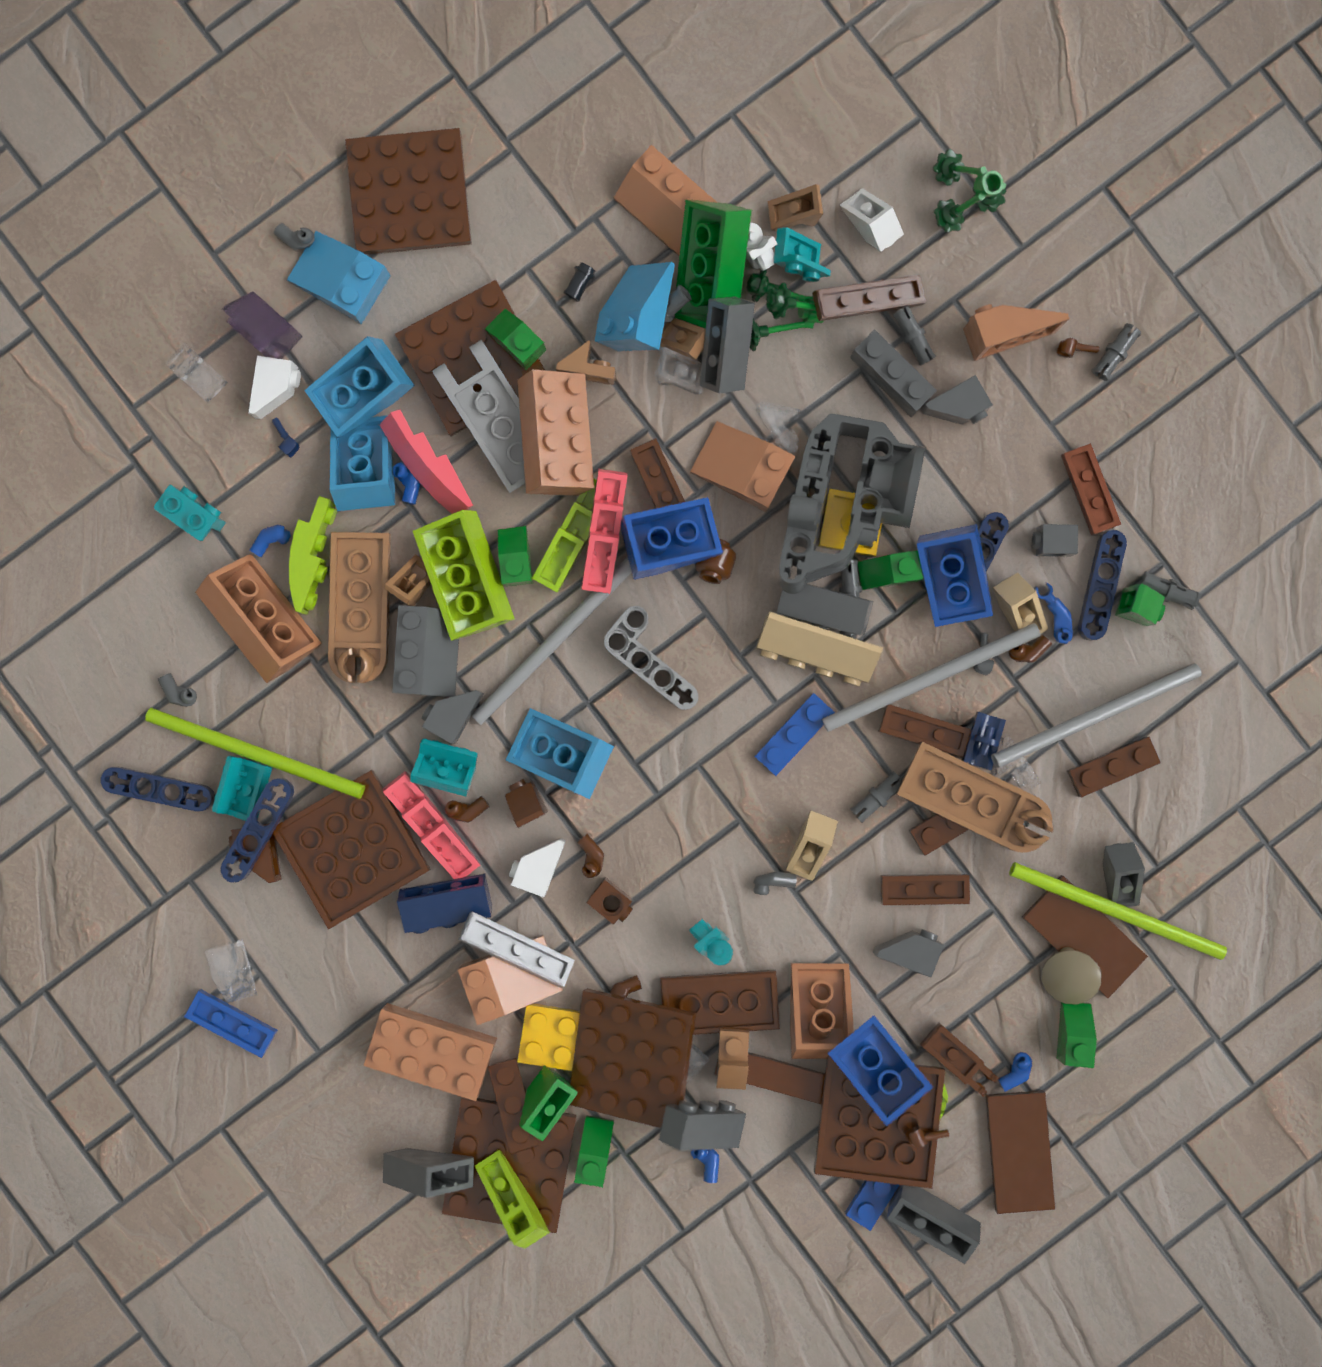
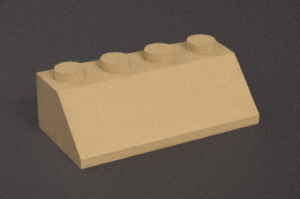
M769 612L765 617L755 649L761 650L760 656L777 661L778 656L789 659L788 665L805 669V665L817 668L815 673L832 678L834 673L844 676L843 682L860 687L861 682L869 683L883 647Z

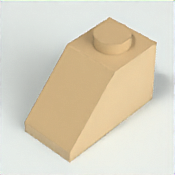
M1018 572L993 587L999 607L1014 631L1033 623L1039 628L1040 634L1048 630L1036 590Z
M810 811L801 828L786 871L813 881L832 846L838 821Z

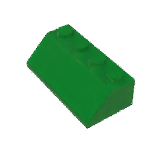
M691 199L685 200L676 288L680 285L683 286L690 293L692 300L687 302L675 314V318L706 329L709 299L741 298L752 210L732 204Z

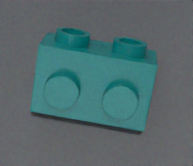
M788 227L777 228V245H775L774 254L775 264L785 268L787 273L802 276V280L807 282H818L822 277H830L831 270L819 265L820 243Z
M170 484L154 505L156 511L198 541H203L212 528L220 532L227 523L219 517L222 513L209 503L203 506L197 502L198 495L185 486L179 489Z
M423 738L420 742L418 757L410 775V782L466 797L476 771L478 754L466 748H458L436 740Z
M228 756L214 798L212 812L227 814L246 821L268 784L273 767L247 758Z

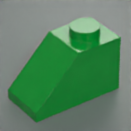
M504 309L485 328L525 370L546 351L544 342L522 320L507 309Z
M527 526L498 529V557L502 585L509 587L534 584Z
M918 550L889 554L858 562V575L862 590L914 583L923 579Z
M1141 583L1123 588L1114 616L1145 626L1156 625L1157 621H1161L1165 612V605H1163L1165 597Z
M1061 1002L1056 1059L1065 1066L1094 1068L1097 1037L1092 1005L1090 1003L1065 1004Z
M544 1065L527 1088L519 1126L543 1142L578 1092L565 1078Z
M586 1115L574 1183L603 1188L614 1120Z

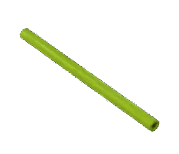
M150 708L146 713L145 721L352 797L361 799L363 796L365 785L154 708Z
M1014 862L1010 867L1009 875L1219 960H1223L1226 956V946Z

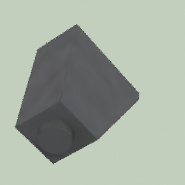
M411 1148L383 1153V1183L424 1198L473 1187L474 1157Z

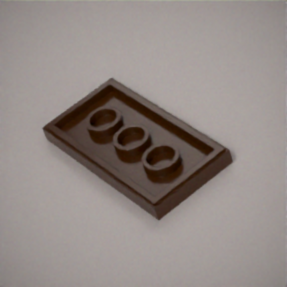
M1061 875V876L1058 878V879L1061 880V881H1064V882H1066V883H1069V884L1073 885V884H1072L1067 878H1065L1063 875ZM1046 891L1022 916L1058 952L1062 948L1071 947L1076 951L1089 955L1101 969V986L1099 991L1106 998H1109L1148 957L1102 912Z
M776 970L660 977L662 1005L696 1013L693 1035L719 1033L720 1028L749 1031L780 1029Z
M1038 1090L986 1095L995 1212L997 1214L1055 1210L1046 1092Z

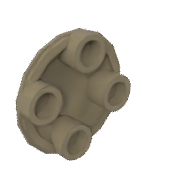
M1065 947L1046 961L1042 969V982L1046 991L1054 999L1065 1004H1080L1087 1002L1097 994L1101 986V969L1089 955L1076 951L1071 947Z

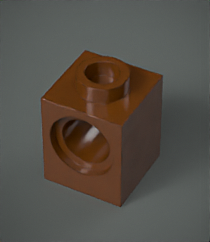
M606 877L586 902L613 925L618 919L623 922L633 910L629 906L633 899ZM609 895H614L620 900V906L615 910H609L604 905V899Z

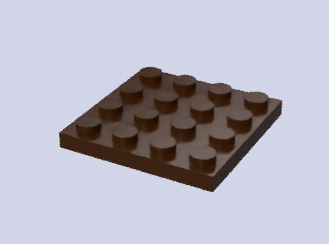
M460 128L345 139L356 250L365 255L472 245Z
M497 280L486 284L395 333L450 436L468 427L432 370L444 363L458 385L483 370L469 349L470 346L480 340L487 347L518 398V379L532 369L545 370L539 358L525 370L485 330L504 309L515 315ZM480 384L473 386L475 392H480L482 389Z
M373 770L353 780L365 785L361 799L334 791L279 823L273 832L328 930L431 870L393 803L383 793V786Z
M588 988L583 990L570 1083L578 1094L570 1105L661 1128L666 1105H679L680 1101H684L696 1013Z
M828 1055L814 1173L932 1189L938 1139L928 1141L923 1147H915L909 1144L905 1132L918 1126L921 1127L924 1134L939 1131L945 1069L915 1064L933 1088L886 1126L831 1056Z
M462 1097L452 1154L474 1157L473 1187L446 1193L442 1214L503 1224L475 1168V1165L496 1151L501 1150L537 1206L549 1232L557 1233L577 1115L563 1113L543 1142L538 1139L539 1146L510 1154L497 1101L480 1098L473 1101Z

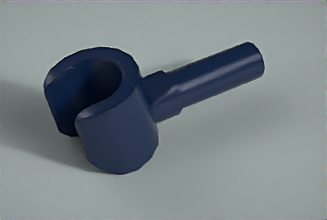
M274 418L272 423L284 439L278 447L291 458L299 450L300 446L289 436L280 420Z

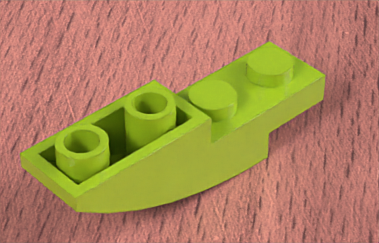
M321 496L318 497L310 522L298 519L290 549L289 583L295 611L305 615L308 614L309 610L312 611L318 599V594H315L318 584L323 583L327 575L328 567L325 566L327 561L316 556L318 552L323 551L327 541V536H325L327 526L333 524L337 514V509L334 508L335 503Z

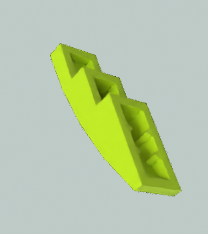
M594 477V488L579 495L577 501L574 502L532 579L555 592L560 590L588 542L597 480Z

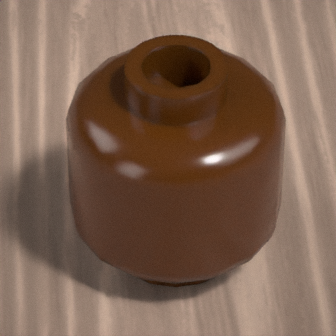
M719 539L723 551L722 555L695 563V569L699 573V577L708 583L720 584L721 581L729 579L733 571L736 553L730 548V544L722 539Z

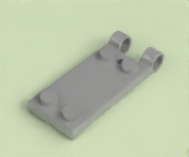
M480 340L470 346L469 349L483 369L482 371L460 385L457 384L444 363L432 370L505 487L511 493L525 484L519 398L483 341ZM475 384L481 385L482 389L480 392L473 390Z

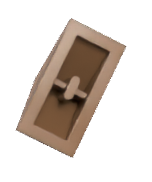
M415 554L384 585L386 590L410 606L417 604L431 584L422 558Z

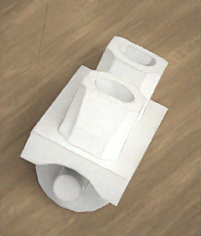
M750 223L746 259L749 260L753 269L760 268L764 271L775 264L772 247L777 245V242L773 236H763L762 230L757 224Z

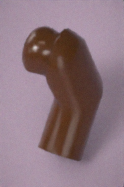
M1041 635L1032 645L1022 644L1009 650V656L1016 662L1033 663L1052 643L1047 637Z
M480 796L471 804L452 800L445 805V812L452 820L468 823L488 809L490 805L483 796Z
M587 833L577 844L586 853L582 873L587 878H594L602 871L604 853Z
M636 975L615 983L611 988L610 994L627 997L628 994L642 989L638 976Z

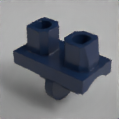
M976 712L962 761L992 770L994 763L991 755L997 753L1006 720Z

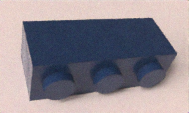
M485 873L400 889L397 899L405 933L413 932L420 934L431 928L441 926L443 928H451L458 923L466 922L470 912L485 918L492 915V901Z

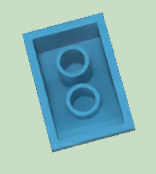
M316 231L313 244L305 248L287 281L362 324L391 275L383 264L348 245Z
M665 262L629 266L599 313L594 341L616 351L659 350L675 264Z
M367 336L304 391L337 437H341L394 404L415 385L384 341Z
M387 416L371 417L341 437H337L330 428V493L337 511L395 505L392 447L380 427L381 422Z
M530 708L506 761L590 799L614 746Z

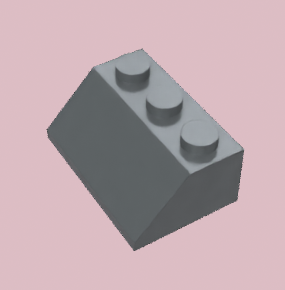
M398 605L392 693L445 697L456 696L459 639L451 641L440 608Z

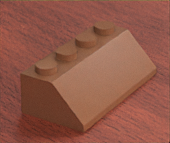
M652 145L633 164L614 196L616 202L678 256L680 255L685 200L716 202Z
M252 554L208 574L195 592L266 683L289 671L322 644Z

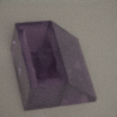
M254 291L225 305L222 309L229 316L226 322L265 357L273 356L277 359H283L303 337Z

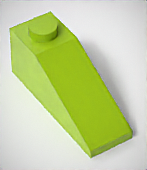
M501 1150L496 1151L475 1165L513 1245L526 1249L550 1233L537 1206Z

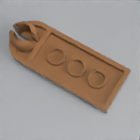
M331 532L328 661L333 673L341 680L349 683H356V657H361V673L357 676V683H369L376 680L382 675L388 663L389 591L384 588V585L390 580V533Z
M920 742L896 795L1012 851L1031 852L1041 847L1044 842L1050 839L1045 835H1040L1024 827V821L1046 832L1053 833L1052 814L1042 799L924 742Z

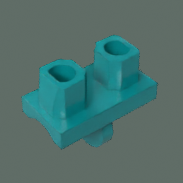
M703 919L689 930L698 941L694 945L695 949L700 954L709 958L713 964L723 966L732 960L733 948L727 942L730 940L729 937L717 927L713 929Z

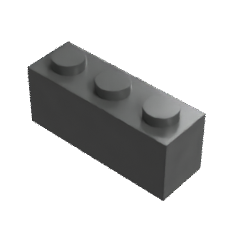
M738 297L709 299L700 377L701 387L719 394L745 390L755 303Z
M875 329L854 349L850 357L911 418L937 391Z
M806 584L804 589L796 594H789L782 590L776 613L800 622L801 620L811 622V625L828 630L829 627L840 630L839 634L856 639L857 635H865L874 601Z
M719 1100L718 1104L708 1101H700L699 1104L680 1101L679 1105H666L658 1141L679 1151L739 1148L746 1113L735 1109L736 1104L724 1100Z
M899 1185L889 1201L887 1214L889 1221L963 1264L968 1261L980 1244L981 1222L920 1187Z

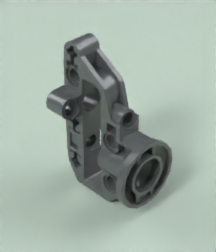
M833 413L822 420L809 435L795 495H792L790 502L788 526L780 560L781 589L786 593L796 594L801 592L805 585L810 582L843 571L850 564L859 545L872 547L873 542H877L880 523L910 529L926 447L899 443L883 422ZM845 435L866 439L860 480H858L845 545L836 554L815 551L839 437ZM821 442H824L823 451L818 450ZM876 451L884 452L886 455L878 457L875 456L873 453ZM810 488L815 489V494H813L812 498H808ZM870 503L873 504L875 508L872 510L864 509L862 505ZM795 546H800L806 550L802 553H796L791 549ZM792 566L797 567V575H795L794 579H789L792 573Z

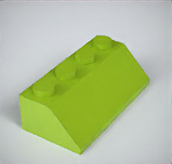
M461 510L413 530L451 641L515 620L477 511Z

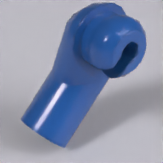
M399 462L394 465L392 472L405 487L402 502L416 505L420 483L406 465Z
M282 525L264 528L260 531L249 551L262 558L271 543L279 542L282 545L288 543L291 533Z
M1017 1053L1013 1059L1011 1072L999 1078L998 1081L1004 1092L1029 1079L1032 1059L1027 1053Z
M714 1149L691 1150L692 1157L694 1159L697 1158L704 1164L703 1181L717 1183L719 1154Z

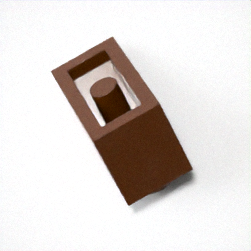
M522 779L508 786L511 792L505 794V798L517 828L548 812L533 781L526 784L525 780Z
M242 828L231 830L232 835L229 836L230 848ZM273 833L251 870L268 883L282 880L276 840ZM247 835L243 839V846L247 851H254L258 846V841L255 836ZM241 855L238 861L240 863L243 859L250 861L251 858Z

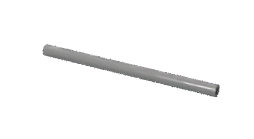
M628 556L614 570L611 593L632 573ZM593 591L471 716L482 725L610 594Z
M1035 623L829 715L822 719L827 732L832 731L1041 636L1039 628Z
M1195 663L994 753L991 755L992 761L997 768H1000L1201 677V669Z

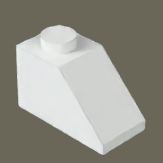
M863 188L840 204L841 209L864 240L879 251L890 247L897 239L904 235L893 207Z
M257 356L248 413L256 419H262L294 396L295 387H299L301 372L298 370V366L290 360Z
M560 838L523 855L520 862L515 860L509 873V877L513 878L511 885L545 897L566 840Z

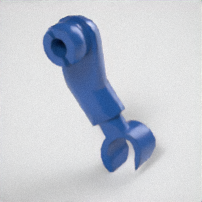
M1045 582L1048 587V592L1045 595H1039L1038 588L1035 586L1034 589L1037 592L1038 598L1045 600L1047 608L1053 614L1055 640L1059 643L1067 644L1073 638L1070 611L1058 597L1055 598L1053 587L1049 583Z

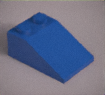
M708 497L624 515L621 520L620 529L634 580L666 573L723 554Z
M977 524L919 536L916 544L935 627L993 616Z
M874 1015L828 1053L886 1126L933 1088Z

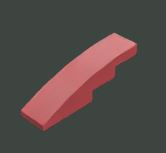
M401 410L391 412L381 422L380 427L412 475L451 514L461 510H469L473 504L447 455L436 457L424 432L414 435Z
M598 469L582 590L611 593L628 477L625 472Z
M406 771L383 788V793L402 813L403 819L417 833L424 846L453 879L467 877L480 866L478 860L416 783L410 782V776Z

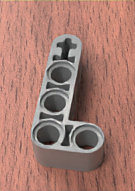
M629 607L607 632L604 638L605 648L611 655L681 710L691 709L698 701L697 690L637 641L647 628L649 617L642 607ZM639 612L643 615L644 622L640 627L634 628L628 624L627 619L631 613ZM619 634L625 638L626 644L624 648L614 650L610 647L609 640L613 635ZM639 652L646 654L648 657L647 666L641 669L632 665L633 655ZM663 670L670 674L671 682L665 687L656 685L654 676L658 671ZM676 679L682 683L677 686L681 691L685 692L689 689L692 692L690 698L693 700L692 703L685 702L682 705L678 702L680 696L673 691L672 696L666 693L673 687Z

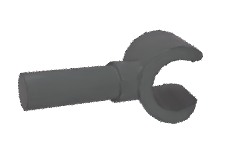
M981 633L980 647L988 644L987 633ZM986 660L975 665L974 670L983 675H988L993 669L994 661Z

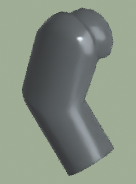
M280 223L274 230V235L293 250L310 247L315 238L314 233L304 227L293 232L286 225Z
M171 673L158 678L162 690L171 704L184 707L195 704L197 700L195 690L177 686Z
M771 872L757 876L753 881L755 884L753 891L755 894L767 895L769 894V886L794 888L797 882L796 874Z

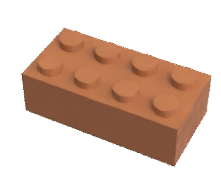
M532 369L518 379L526 494L579 496L594 488L585 374Z
M387 1003L380 1011L363 1066L476 1101L480 1094L497 1038Z

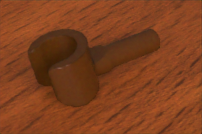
M1067 338L1060 342L1057 354L1062 357L1072 358L1075 350L1098 353L1100 347L1078 343L1074 338Z
M918 1126L905 1132L909 1144L915 1147H923L928 1141L949 1137L947 1129L924 1134L921 1127Z

